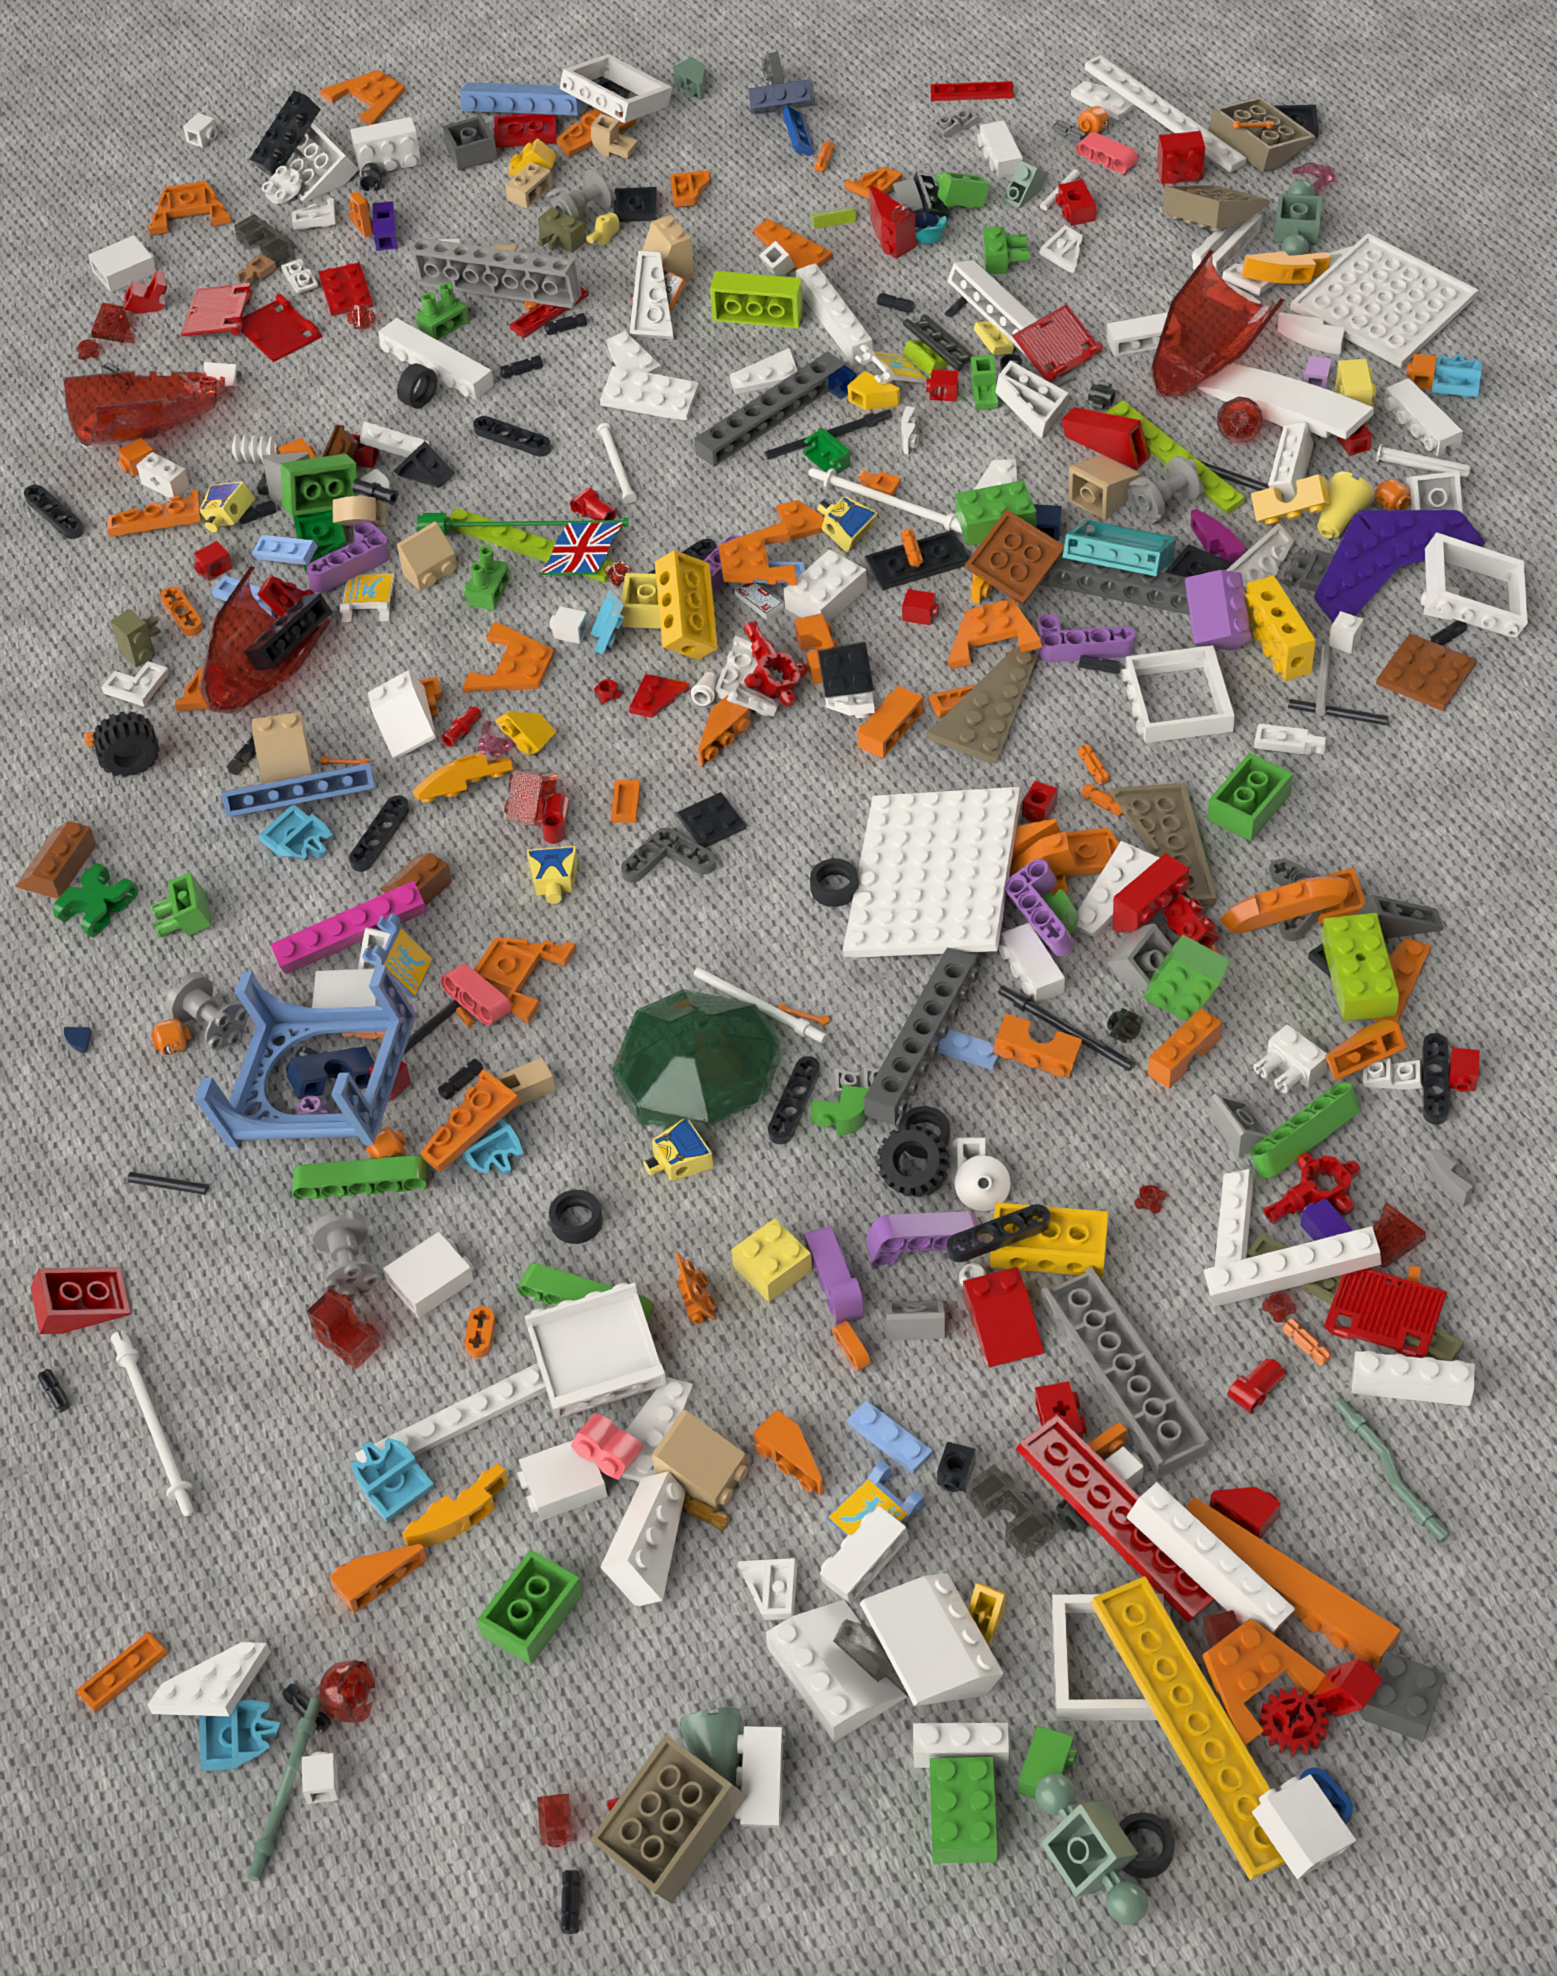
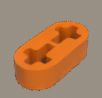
M479 1306L473 1309L469 1315L464 1342L466 1352L473 1358H482L491 1350L496 1321L494 1313L489 1307ZM482 1316H486L487 1320H484L483 1327L479 1328L478 1320ZM478 1336H481L482 1344L479 1345V1348H474L473 1345L477 1343Z
M843 1321L833 1326V1335L854 1369L859 1371L870 1366L869 1355L847 1321Z

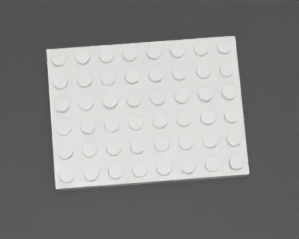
M1020 787L873 796L858 869V888L853 895L843 946L844 956L877 957L943 954L947 947L965 953L997 951L1007 893L1005 883L1009 879L1022 796Z

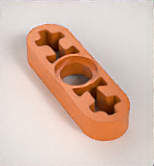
M174 586L162 590L160 594L162 604L181 631L187 636H195L201 633L203 630L202 620L182 591ZM171 596L176 598V602L173 603ZM179 610H188L184 614H176ZM190 620L194 626L188 625L187 621Z

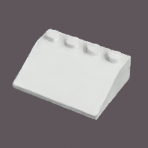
M314 123L311 124L285 165L287 169L297 170L302 176V186L296 194L302 202H307L345 185L359 170Z
M948 1573L922 1576L861 1601L860 1605L914 1706L982 1697L989 1693L1004 1674Z
M845 1600L791 1616L766 1632L767 1648L834 1742L909 1696L896 1670Z

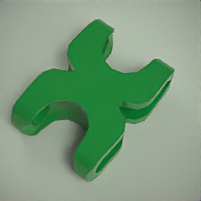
M96 863L81 876L82 888H69L56 900L53 905V914L59 920L67 922L76 914L86 913L81 922L83 932L95 938L109 925L111 920L108 914L109 911L119 912L124 910L138 896V885L129 879H122L115 885L106 886L105 884L110 880L108 868L100 863Z

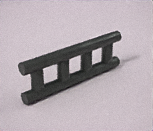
M926 314L920 317L919 322L914 323L909 318L903 321L904 327L956 371L960 372L964 367L963 364L971 363V357L975 356ZM929 328L934 333L927 334L923 330ZM943 340L947 344L940 345L936 341ZM956 351L960 356L954 357L950 352Z

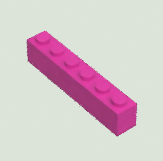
M412 881L270 945L280 968L287 974L363 941L366 927L381 930L377 926L381 916L388 920L390 914L394 913L399 917L400 924L428 912L418 887Z

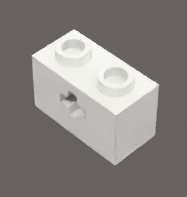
M153 452L137 464L141 483L168 498L177 495L181 496L190 488L185 468Z

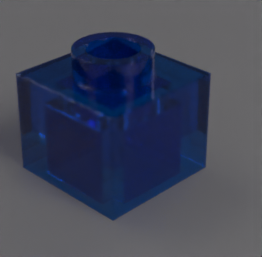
M843 365L828 375L829 392L839 399L848 395V385L857 378V373Z

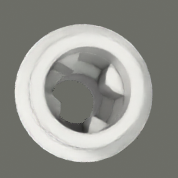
M705 673L692 688V700L697 705L706 706L713 702L717 684V676L714 673Z

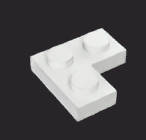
M147 661L135 677L114 671L103 684L102 690L104 694L144 707L170 675L167 667Z

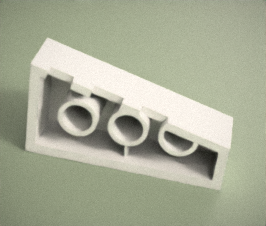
M669 1471L641 1479L601 1565L602 1570L636 1606L663 1601L686 1492Z

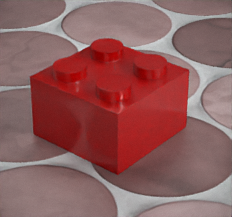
M1201 131L1158 135L1157 171L1161 184L1203 180L1205 143Z

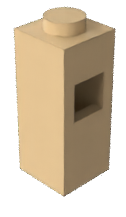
M542 1057L495 1077L518 1095L521 1102L514 1108L556 1091L553 1075Z

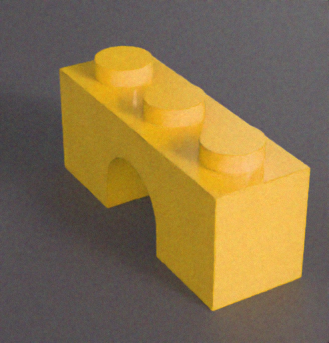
M1318 474L1297 480V495L1288 503L1283 501L1281 490L1274 487L1251 493L1256 521L1265 523V526L1278 524L1279 519L1287 517L1288 520L1300 518L1302 516L1301 513L1310 511V513L1323 511L1325 506L1331 505L1326 478Z

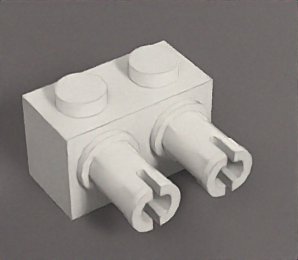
M1286 1025L1269 1039L1267 1055L1255 1063L1253 1067L1258 1075L1261 1073L1262 1078H1266L1278 1066L1285 1072L1274 1080V1084L1278 1090L1281 1089L1282 1093H1287L1298 1082L1309 1088L1321 1078L1327 1069V1059L1325 1056L1327 1053L1289 1025Z

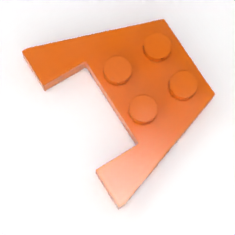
M376 70L320 90L321 96L332 103L348 93L371 106V108L359 114L360 120L368 125L377 124V120L386 114V110L393 106L405 92V86L383 72Z
M207 181L164 187L158 201V209L152 215L153 221L148 225L149 235L168 233L167 219L210 213L212 226L230 224L231 219L229 213L224 210L223 204L217 200L216 194Z
M786 521L718 545L724 582L754 583V580H767L768 584L776 585L777 581H788V585H797L794 564L769 568L765 545L789 542Z
M1008 599L965 611L948 659L950 669L972 665L970 648L1017 636L1021 653L1043 647L1040 637L1015 601Z
M494 622L487 635L488 642L508 645L494 676L469 672L462 686L463 692L472 693V691L476 690L491 692L494 689H508V691L539 689L555 655L554 649L498 622Z
M1109 828L1066 832L1075 853L1077 870L1057 875V883L1050 892L1055 895L1061 889L1068 896L1065 877L1102 873L1119 845V842Z
M494 938L474 968V971L505 995L510 1002L511 1012L529 1024L540 1007L539 1000L520 994V990L541 959L566 967L576 951V945L572 942H566L565 945H555L553 941H543L539 944L528 943L527 939Z
M1252 1618L1202 1654L1216 1693H1220L1226 1709L1225 1713L1244 1745H1247L1264 1731L1244 1705V1702L1284 1671L1302 1694L1305 1690H1308L1309 1695L1316 1690L1326 1675Z

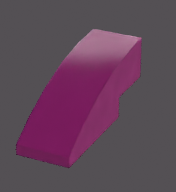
M1197 509L1191 510L1190 527L1206 552L1213 555L1218 554L1220 558L1230 561V566L1246 553V548L1241 541L1222 523Z

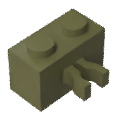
M552 207L538 218L540 246L543 247L548 243V248L551 251L556 246H559L573 253L586 242L584 222Z
M128 609L110 621L120 654L135 667L147 661L149 662L156 655L151 637L160 634L161 631L156 626L158 620L151 615L144 621L132 610Z

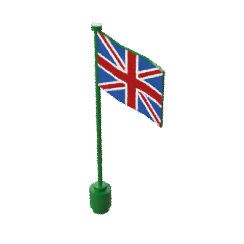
M423 513V515L417 516V532L436 522L445 536H447L448 531H451L452 527L566 525L557 538L551 556L544 568L539 572V575H596L604 565L611 545L622 527H629V518H624L623 520L451 522V517H447L446 513Z

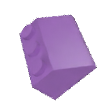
M1217 570L1185 579L1194 645H1213L1214 648L1237 650L1251 639L1242 573Z

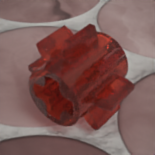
M353 305L352 311H347V322L353 324V329L370 328L369 323H374V312L368 310V305Z

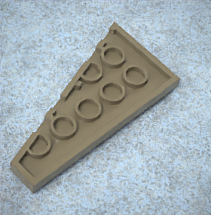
M1015 646L928 732L926 739L983 761L996 764L1038 655L1029 651L1021 653L1020 648Z
M1186 784L1111 788L1110 796L1117 802L1120 810L1151 853L1159 858L1167 853L1190 869L1189 887L1181 895L1189 899L1195 898L1202 906L1216 905L1217 896Z

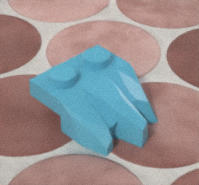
M1456 354L1452 359L1440 355L1436 359L1432 393H1437L1440 396L1451 394L1460 395L1463 398L1478 397L1482 363L1477 359L1465 360L1464 355Z
M610 588L590 633L599 638L594 651L600 654L604 653L606 646H612L616 634L612 632L614 628H620L624 616L620 614L623 603Z
M292 804L259 834L258 840L278 856L305 859L308 853L321 858L325 856L327 850L320 841L329 840L333 834L315 815L311 814L308 816Z
M502 1118L463 1152L461 1157L471 1167L485 1174L489 1171V1166L492 1164L502 1174H509L511 1167L507 1157L510 1155L519 1157L523 1155L519 1138L511 1126L507 1125Z
M387 1438L385 1440V1448L382 1451L372 1442L361 1444L367 1457L366 1462L354 1461L350 1463L364 1495L386 1523L434 1489V1483L416 1463L414 1455L403 1442Z
M240 1700L230 1716L199 1715L201 1771L235 1769L269 1749V1743L264 1740L275 1738L280 1727V1722L264 1720L262 1718L268 1713L270 1703L256 1700Z

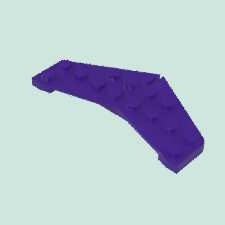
M1359 510L1352 517L1314 594V599L1332 623H1334L1340 612L1356 616L1396 570L1406 565L1425 561V548L1436 532L1482 547L1486 542L1465 515L1458 510Z

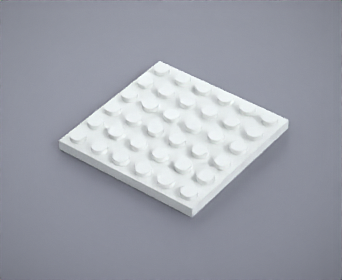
M1367 233L1291 302L1290 309L1302 316L1324 318V325L1345 327V339L1402 368L1413 357V354H1417L1477 297L1478 289Z

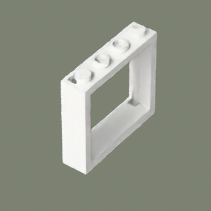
M610 54L563 69L560 84L561 90L623 123L668 107L672 92L671 86ZM603 76L638 96L625 99L591 80Z
M1436 532L1425 548L1427 610L1505 636L1517 637L1528 623L1524 561ZM1444 562L1508 582L1510 612L1446 592Z
M1213 645L1126 657V669H1122V677L1124 682L1128 681L1127 696L1128 699H1133L1132 714L1133 717H1138L1136 722L1138 735H1143L1145 743L1233 732L1234 713ZM1204 667L1218 714L1150 723L1137 676Z
M1100 1594L1052 1595L1056 1721L1157 1720L1146 1699L1069 1700L1065 1613H1096L1090 1602L1093 1597ZM1156 1594L1170 1617V1606H1164L1163 1594Z

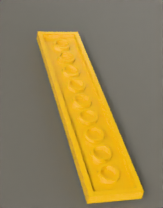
M1145 1576L1093 1597L1090 1602L1249 1880L1251 1881L1285 1865L1286 1862L1252 1814L1261 1804L1259 1798L1271 1789Z

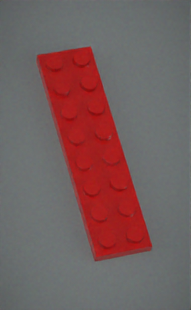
M1058 1415L1018 1444L1015 1450L1142 1577L1145 1576L1150 1585L1159 1594H1163V1598L1188 1623L1215 1601L1208 1592L1126 1518L1139 1499V1496Z

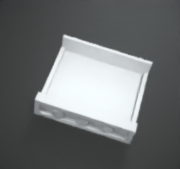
M635 1282L631 1284L620 1283L611 1290L591 1292L585 1298L575 1301L565 1300L556 1307L536 1309L530 1315L524 1316L555 1419L667 1385L663 1366L660 1364L637 1294Z

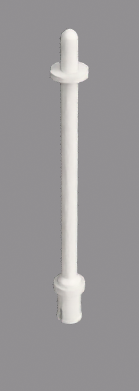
M815 468L809 470V475L824 481V487L827 489L835 485L941 523L946 531L953 530L962 533L954 513L943 515L836 476V471L832 468L828 472Z
M121 1330L122 1339H120L119 1333L115 1332L111 1336V1342L117 1352V1363L120 1367H124L127 1370L171 1483V1487L167 1490V1496L171 1500L178 1501L184 1516H190L193 1513V1507L188 1495L192 1493L193 1487L190 1482L182 1481L137 1367L136 1363L140 1358L138 1351L133 1349L127 1331Z

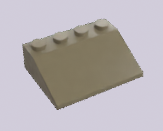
M1260 96L1213 108L1208 128L1210 133L1245 156L1247 161L1263 172L1280 167L1315 140L1313 134ZM1268 120L1274 122L1272 129L1266 127L1233 128L1235 121L1240 123H1262Z
M1218 185L1165 186L1162 213L1169 214L1171 219H1184L1183 222L1185 223L1197 222L1199 227L1211 226L1213 231H1224V228L1235 227L1268 206L1270 200Z
M666 1734L590 1838V1841L654 1893L672 1903L745 1801L747 1795Z

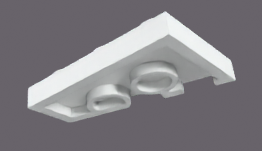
M1084 81L1071 90L1072 97L1091 107L1101 106L1110 117L1116 120H1120L1137 107L1111 87Z
M790 348L736 371L729 376L734 394L774 387L798 370Z

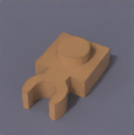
M260 254L245 264L246 269H242L237 273L238 281L245 279V283L253 284L255 278L262 280L277 269L276 263Z

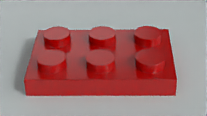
M524 113L494 116L496 148L525 146L527 143L532 144L537 138L544 144L557 143L555 114Z
M360 262L318 271L331 316L373 307Z

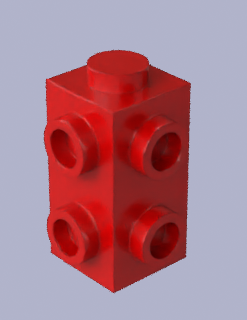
M1180 895L1172 900L1163 911L1168 920L1166 922L1167 926L1174 933L1178 934L1179 937L1184 935L1207 948H1210L1220 938L1214 930L1216 928L1215 923L1209 917L1204 916L1202 913L1203 906L1195 898L1189 899Z

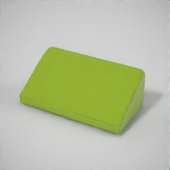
M848 207L810 214L814 229L856 222V211L854 208Z
M908 340L902 352L929 376L932 369L941 370L949 366L946 361L920 340Z

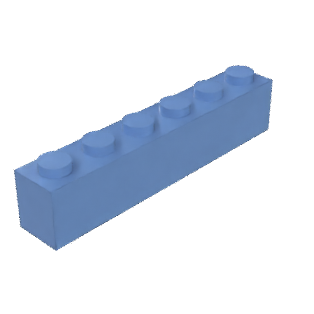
M468 82L460 90L462 111L579 115L586 107L584 101L561 90L560 86Z
M365 763L222 791L221 794L226 817L373 789L375 788L371 764Z

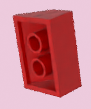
M1163 854L1113 897L1112 929L1117 933L1134 931L1144 923H1149L1159 910L1168 907L1173 898L1187 890L1190 884V869L1169 854Z

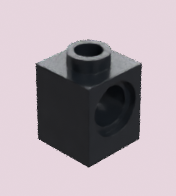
M947 1441L937 1469V1485L942 1486L943 1489L949 1492H957L958 1490L966 1492L976 1463V1449ZM959 1468L961 1470L958 1472H953L950 1469Z

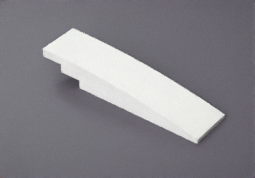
M1222 363L1196 385V388L1213 397L1282 427L1284 425L1306 422L1310 434L1315 433L1324 438L1334 434L1347 439L1373 416V407L1349 397L1290 377L1232 363Z

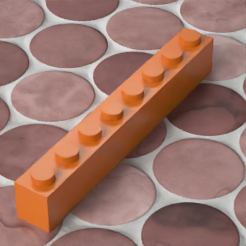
M1193 1497L1185 1507L1295 1608L1292 1614L1301 1619L1306 1628L1313 1632H1321L1328 1637L1330 1643L1336 1648L1347 1649L1355 1654L1356 1659L1360 1658L1378 1670L1384 1652L1391 1653L1398 1644L1401 1629L1196 1497Z

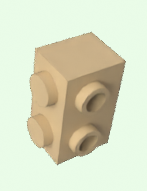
M532 162L529 163L505 184L507 200L525 208L530 207L553 186L551 170Z

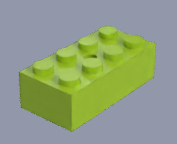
M715 271L710 286L713 321L799 328L803 315L802 278Z
M1377 913L1324 918L1321 939L1342 1022L1396 1016L1399 994Z

